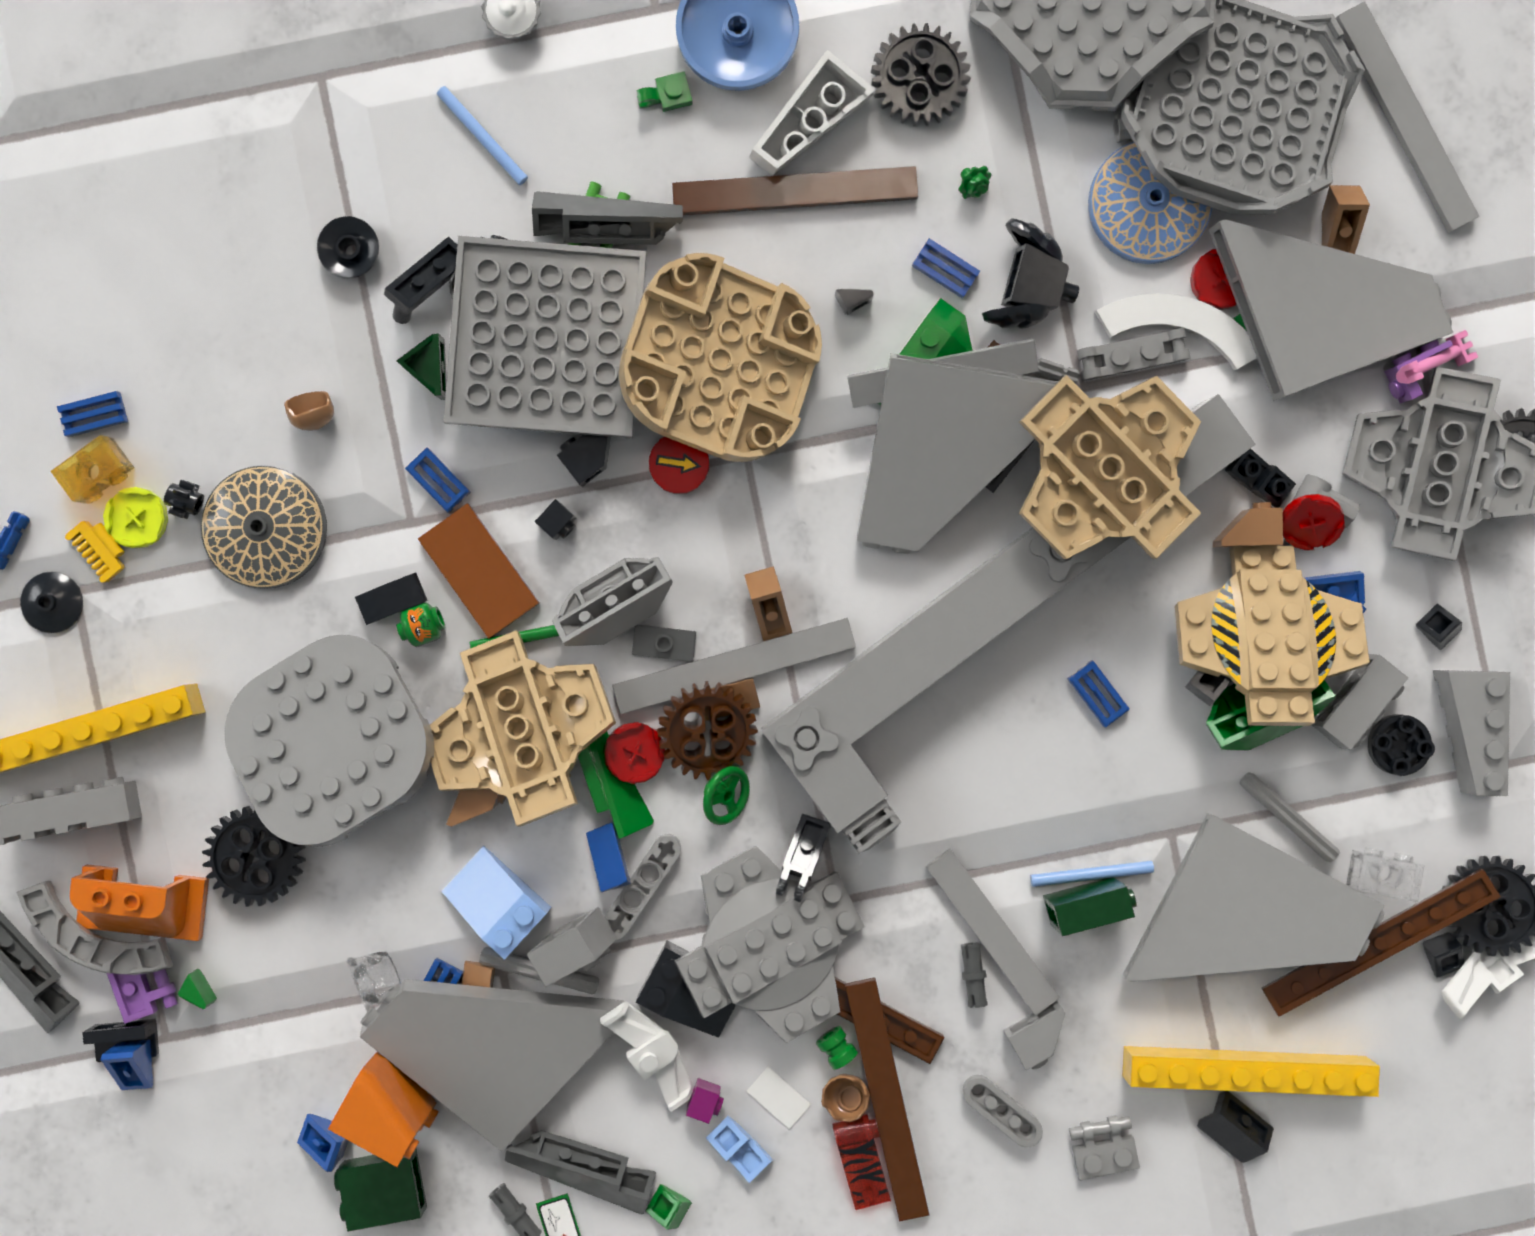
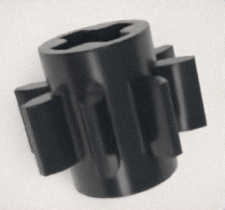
M182 479L179 485L172 483L164 495V504L170 506L168 513L188 519L189 514L197 515L204 503V495L198 492L200 486Z

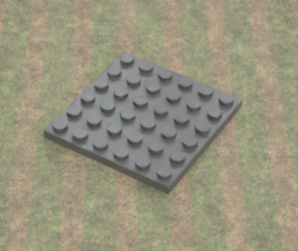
M458 236L443 422L451 425L633 439L634 415L627 406L621 392L619 365L644 293L646 251Z

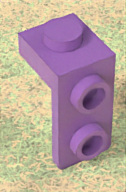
M1438 339L1419 347L1422 353L1412 357L1409 352L1393 360L1394 367L1384 371L1389 381V390L1392 396L1398 399L1400 404L1423 395V392L1417 381L1410 384L1399 383L1396 379V373L1399 369L1415 360L1420 362L1452 346L1451 340L1441 344Z

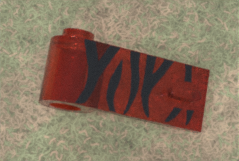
M865 1114L862 1118L853 1122L839 1121L832 1123L855 1210L891 1201L874 1139L880 1137L875 1118L869 1120L868 1114Z

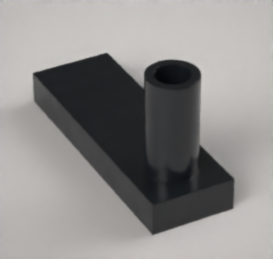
M450 237L444 239L385 287L384 295L394 303L392 317L397 323H408L411 319L412 311L451 279L456 269L458 244Z

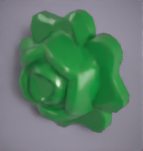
M987 166L963 169L960 174L962 184L958 191L964 199L969 197L977 198L988 191L989 179L992 176Z

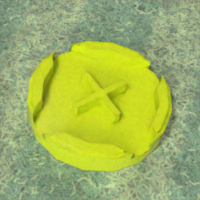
M139 487L124 488L118 491L106 503L103 514L104 527L108 534H111L115 539L114 541L122 546L130 548L149 547L157 542L166 531L168 523L167 508L162 499L150 490Z

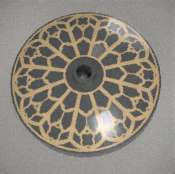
M253 466L229 475L212 491L202 513L201 536L208 557L214 566L227 578L252 588H278L300 579L316 564L326 542L327 519L320 498L314 489L302 478L277 467ZM262 522V530L257 531V525Z

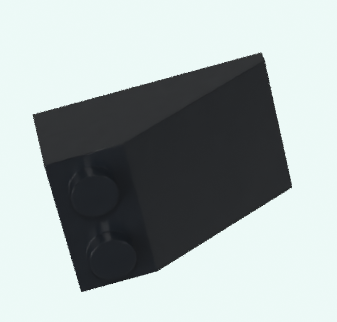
M666 940L638 993L636 1003L664 1018L719 1038L736 1005L730 1003L703 1018L674 960L689 953V951Z

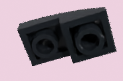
M1249 449L1225 468V471L1265 502H1271V505L1275 508L1281 506L1296 485L1277 466L1269 465L1252 449Z
M416 572L355 596L366 625L428 601Z

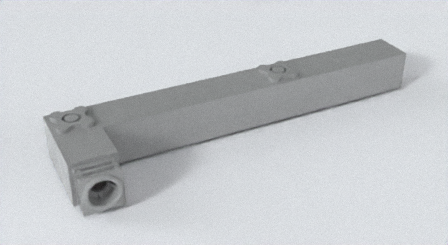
M1219 394L1191 409L1201 423L1184 458L1180 459L1177 466V475L1180 477L1179 490L1185 497L1256 445ZM1033 527L761 727L764 735L837 834L842 831L858 854L879 844L895 831L902 821L885 800L888 794L851 744L1112 552L1131 536L1107 537L1103 541L1068 559H1063Z

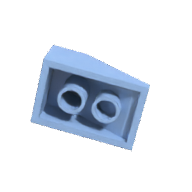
M485 846L474 855L442 890V893L480 938L504 960L551 908L548 903Z

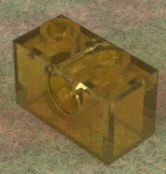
M99 435L50 472L73 502L91 504L103 496L102 491L110 485L115 486L128 478L127 473L135 467L113 438ZM97 465L99 474L95 479H92L91 469Z

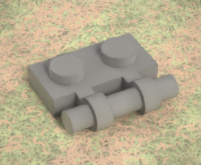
M1115 1115L1107 1117L1106 1121L1092 1124L1090 1121L1081 1122L1078 1127L1069 1128L1071 1140L1083 1139L1084 1143L1072 1146L1080 1181L1140 1168L1134 1137L1131 1134L1121 1136L1122 1130L1132 1129L1129 1116L1117 1118ZM1110 1134V1139L1094 1142V1136Z

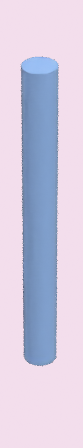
M446 86L441 87L437 92V96L519 185L525 183L528 176Z
M1152 861L1041 873L1030 875L1032 887L1147 874L1154 873V865Z

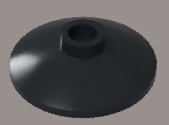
M343 216L330 221L322 229L317 240V253L322 265L330 273L341 278H356L367 273L376 263L379 255V241L375 231L368 223L356 217ZM354 245L356 247L355 253L347 255L346 249L348 246Z
M45 572L33 577L25 585L21 594L20 606L25 620L33 628L46 633H57L67 630L76 623L83 609V596L79 586L69 576L58 572ZM45 597H48L51 602L48 608L44 607L43 604Z

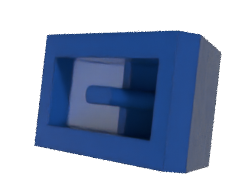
M150 1040L118 1042L102 1054V1063L121 1090L152 1088L153 1071Z
M307 1114L297 1143L326 1172H332L343 1158L348 1140L328 1130L332 1122L331 1120L314 1114Z

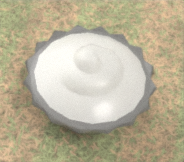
M485 0L481 5L483 10L482 19L486 22L487 29L493 31L496 36L504 37L507 40L512 38L520 39L522 36L530 34L532 29L538 25V18L541 15L539 9L541 1Z

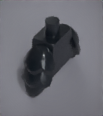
M1011 218L1005 226L1020 247L1015 251L1001 303L1002 306L1006 307L983 312L982 316L985 322L996 324L1001 328L1017 327L1024 329L1034 326L1045 319L1049 311L1058 308L1060 300L1074 303L1079 294V286L1066 282L1069 266L1062 262V251L1056 240L1049 233H1043L1033 223H1026L1022 220Z

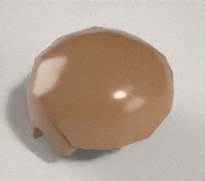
M326 391L304 393L294 396L284 403L288 420L294 427L301 430H319L327 425L334 415V406Z
M843 1073L831 1078L822 1089L821 1102L833 1119L853 1122L862 1118L869 1108L870 1092L866 1084L859 1077Z

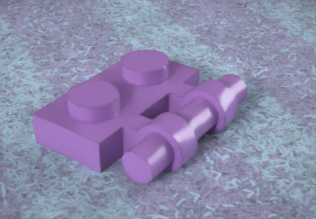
M166 969L153 972L158 988L153 990L149 986L146 973L138 975L107 973L124 1024L157 1012L158 1008L155 1000L161 997L165 1008L178 1004L174 994L177 991L174 982L170 983Z

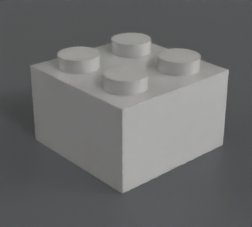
M597 907L551 932L526 955L545 987L556 981L559 985H562L575 976L574 972L582 968L586 972L599 964V959L611 951L609 946L617 937L600 908Z

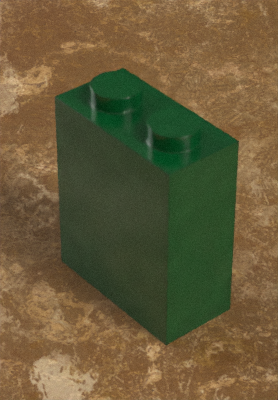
M1114 877L1043 895L1050 925L1062 937L1134 918L1133 908L1137 907L1133 890L1131 888L1128 889L1124 883H1121Z
M417 1148L410 1159L403 1157L398 1167L376 1155H369L344 1160L334 1174V1186L336 1191H340L342 1200L339 1208L340 1218L343 1222H346L347 1232L419 1219L427 1208Z

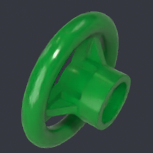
M736 766L723 768L706 784L703 810L706 818L711 823L726 825L734 821L745 808L749 798L750 783L744 770ZM739 780H740V784H741L740 796H739V799H738L737 803H735V801H734L735 791H734V790H735V788H736V786H737V784H738V782H739ZM720 803L726 806L728 814L718 816L714 813L712 806Z

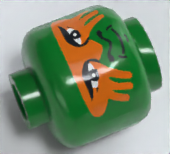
M427 602L403 610L400 614L401 623L396 624L402 641L408 640L414 647H420L438 640L442 635V630L445 629V622L437 606L432 607Z

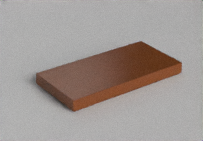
M465 504L418 538L421 545L488 638L495 636L540 604L470 504Z

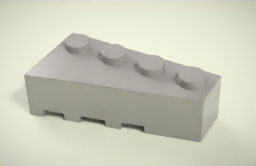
M1433 670L1434 679L1438 681L1441 695H1438L1440 705L1444 708L1448 724L1445 725L1447 735L1451 737L1454 750L1452 757L1460 792L1476 796H1508L1510 672Z
M123 777L103 780L104 786L94 788L93 782L73 786L74 792L63 793V788L42 791L43 797L33 799L32 793L12 797L13 803L0 806V845L19 839L25 841L51 835V833H67L80 830L83 827H98L142 817L136 780L124 782Z

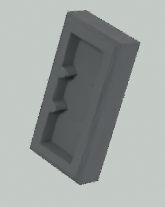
M636 625L632 655L693 662L696 631Z

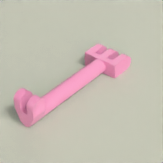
M1464 330L1446 338V341L1451 340L1453 344L1449 348L1420 362L1415 360L1402 366L1396 373L1397 381L1410 384L1424 378L1423 373L1452 359H1455L1457 366H1461L1478 358L1476 352L1469 354L1466 352L1467 349L1473 347L1472 342L1469 341L1463 344L1461 339L1468 336L1467 331Z

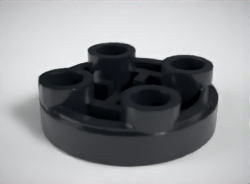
M1393 714L1382 718L1373 726L1368 737V752L1372 761L1378 768L1389 774L1398 776L1413 774L1424 767L1435 752V745L1432 742L1427 727L1420 720L1410 715Z

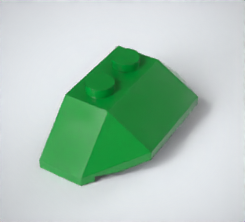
M940 298L899 355L933 359L973 351L965 315Z
M1325 680L1311 692L1314 717L1335 699V694ZM1236 684L1226 687L1215 700L1206 721V726L1221 750L1249 751L1303 727L1248 725L1245 695L1235 688Z

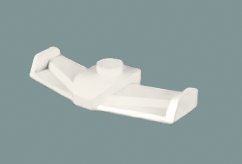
M1529 936L1532 942L1531 947L1520 943L1521 953H1514L1509 948V956H1501L1498 950L1496 956H1488L1486 948L1482 953H1476L1474 949L1472 950L1471 956L1442 990L1443 1000L1459 1019H1462L1488 986L1498 994L1524 976L1517 965L1535 959V937Z
M627 1001L600 1018L603 1026L608 1027L633 1046L632 1049L626 1052L627 1059L644 1081L655 1074L670 1112L691 1098L694 1088L679 1053L678 1043L669 1031L662 1029Z

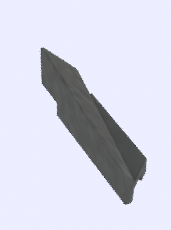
M537 191L534 192L532 203L533 236L563 233L564 243L657 245L664 239L665 233L676 223L681 224L683 222V206Z
M0 911V978L45 1032L50 1033L80 1002L56 984L60 980L61 975Z
M543 1130L532 1134L530 1139L515 1146H512V1144L508 1145L505 1153V1161L638 1214H644L656 1176L655 1171L626 1167L628 1157Z

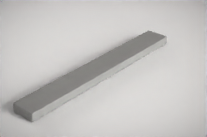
M1364 1L1339 14L1336 20L1344 32L1343 37L1350 50L1355 51L1365 69L1364 76L1447 232L1450 233L1480 217L1366 2Z
M844 618L616 683L612 687L620 714L669 701L671 696L680 698L682 697L681 688H684L688 693L693 692V683L698 686L699 690L704 688L705 681H708L710 688H715L718 682L721 685L729 684L855 648L856 645L849 620Z

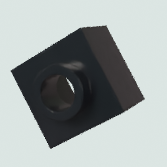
M555 499L534 522L550 537L557 540L560 536L563 539L572 532L576 526L573 522L577 517Z

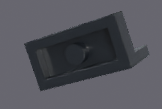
M156 1019L137 1020L126 1024L124 1022L95 1024L82 1032L83 1045L94 1044L97 1062H102L101 1057L103 1053L118 1042L150 1040L151 1057H156L159 1054Z
M1223 1091L1218 1095L1213 1113L1201 1118L1197 1124L1198 1128L1242 1163L1268 1152L1274 1130L1270 1124L1229 1091Z

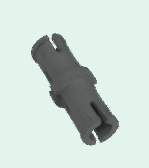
M973 942L961 944L964 964L962 979L966 981L968 1007L973 1008L974 1005L975 1008L985 1007L988 1005L984 978L987 975L986 970H983L981 945L978 942L974 943V945Z
M502 1183L499 1186L500 1188L497 1187L490 1193L489 1198L492 1199L505 1216L504 1221L507 1225L511 1224L520 1236H540L542 1231L526 1213L527 1207L524 1203L519 1204L505 1183Z

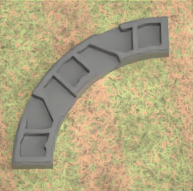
M45 881L17 891L21 906L33 927H37L51 947L79 965L104 973L130 975L151 973L173 967L165 937L145 942H122L97 935L83 927L66 911L59 901L51 881Z

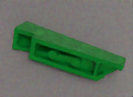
M606 731L580 752L578 759L597 813L610 809L620 839L652 825L654 819L636 785L620 781L608 770L603 753L606 739L609 737Z

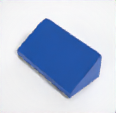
M612 822L587 832L586 836L601 893L631 884L614 823Z

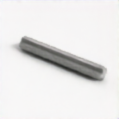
M1248 772L1240 780V785L1325 861L1332 862L1340 854L1336 846L1255 774Z
M485 947L481 952L479 963L482 965L541 980L529 958L510 953L504 960L489 947ZM576 971L572 979L559 985L588 994H595L599 985V978Z

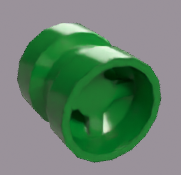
M841 1026L830 1029L816 1041L820 1051L829 1055L828 1063L833 1070L845 1066L858 1054L854 1045L847 1043L845 1039L846 1033Z

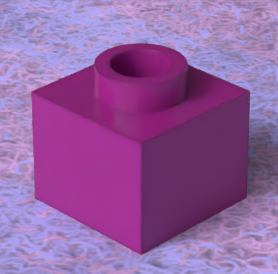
M697 1078L687 1105L686 1116L709 1124L712 1115H719L724 1098L720 1097L721 1086Z

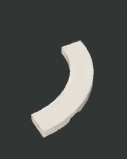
M1160 293L1142 294L1112 302L1094 312L1109 338L1135 328L1164 325L1177 329L1185 328V331L1193 332L1203 337L1223 355L1234 371L1257 358L1249 335L1241 325L1219 309L1190 297Z

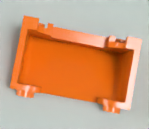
M376 1052L356 1077L328 1130L398 1167L403 1157L411 1158L420 1142L414 1139L416 1134L424 1126L430 1128L439 1111L434 1109L437 1102L430 1093L379 1052Z

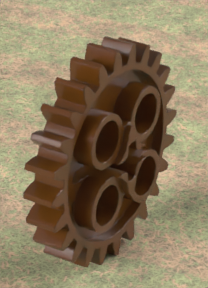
M705 681L702 690H699L698 686L693 683V692L688 693L684 688H681V699L671 696L673 707L663 706L664 713L667 716L658 718L659 724L664 727L658 728L657 734L658 737L663 738L659 740L660 749H666L663 752L665 760L673 758L671 761L673 769L682 765V775H686L692 770L694 779H697L700 773L703 772L706 779L710 780L712 772L717 773L723 768L732 766L733 763H737L740 766L744 765L741 755H752L747 745H756V740L751 735L758 733L756 725L752 724L757 720L753 713H749L752 710L750 703L742 704L744 697L741 693L733 698V687L730 686L723 692L720 682L717 683L715 689H711L708 681ZM705 706H710L709 756H705L706 741L703 734L706 731ZM727 711L730 713L726 720L715 719L719 712ZM691 712L700 714L698 719L692 722L684 719ZM694 741L700 744L695 750L684 748L689 742ZM720 741L730 742L729 746L725 749H717L715 747Z

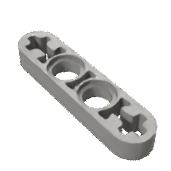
M664 834L656 839L631 876V884L623 888L605 915L607 922L609 919L615 921L621 910L616 909L618 905L624 912L633 915L631 919L627 914L621 922V926L624 929H616L614 932L617 937L616 940L623 938L628 933L679 857L681 844L676 836ZM668 841H671L673 843L672 849L675 853L666 854L662 863L668 865L664 868L658 861L650 859V856L653 854L657 859L662 851V847L659 844L661 842L667 844ZM646 866H654L659 872L658 879L654 882L645 881L641 875L642 869ZM630 891L638 892L642 898L641 904L637 907H629L624 901L625 894Z

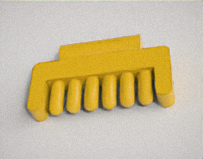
M81 521L65 535L66 540H74L72 545L78 546V552L85 550L82 553L83 558L91 555L86 560L88 564H92L97 560L91 568L93 570L98 569L96 575L100 576V582H109L125 568L119 559L125 551L114 541L115 539L112 535L108 534L102 523L92 526L89 521Z

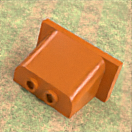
M89 864L82 867V874L71 878L70 901L77 909L76 921L86 929L199 941L203 937L209 879L177 875L174 877L173 883L164 887L117 882L118 868Z

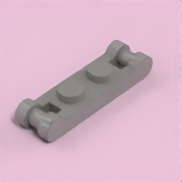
M1185 328L1077 350L1078 359L1082 360L1084 368L1081 371L1083 381L1190 359L1189 349H1185L1184 338H1186ZM1171 342L1173 352L1165 354L1163 343ZM1101 356L1103 367H1096L1094 357Z

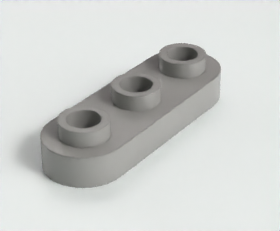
M973 1075L964 1082L963 1095L966 1102L1018 1145L1032 1147L1039 1143L1043 1130L1040 1122L1033 1114L983 1075ZM975 1086L983 1087L980 1094L972 1092ZM1000 1105L1007 1106L1006 1111L1003 1113L996 1112L997 1107ZM1029 1124L1030 1129L1027 1132H1021L1020 1128L1022 1125Z

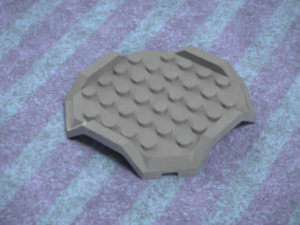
M971 0L970 21L990 33L1030 78L1049 109L1073 110V107H1085L1096 111H1116L1141 81L1186 42L1213 27L1216 0Z
M1216 0L1213 27L1191 38L1141 81L1122 103L1121 119L1152 175L1174 195L1230 214L1272 215L1329 187L1333 183L1332 159L1347 108L1365 69L1355 51L1349 52L1341 38L1344 32L1333 14L1294 17L1246 0Z

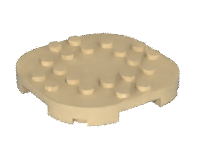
M708 253L687 254L683 258L665 264L649 282L642 295L620 360L619 382L622 395L633 415L647 428L662 436L728 461L748 462L763 458L785 444L799 425L801 420L799 418L800 410L814 367L819 362L821 356L822 338L819 324H815L809 312L811 308L809 304L789 286L783 283L776 286L723 263L725 258Z

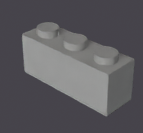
M1369 654L1370 663L1353 672L1337 692L1335 699L1325 707L1315 720V723L1312 724L1314 728L1339 748L1352 750V748L1358 747L1365 740V732L1368 728L1382 719L1385 714L1384 708L1388 703L1398 698L1404 691L1405 687L1403 685L1408 680V677L1381 655Z

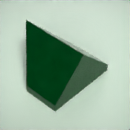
M437 333L431 334L396 360V362L436 397L445 400V339Z

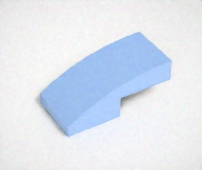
M729 1115L706 1137L726 1161L729 1160L749 1183L773 1160L751 1135Z

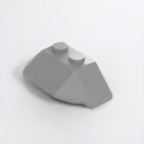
M659 557L651 559L624 558L572 589L564 601L559 614L554 617L552 622L565 646L604 645L655 615L673 581Z

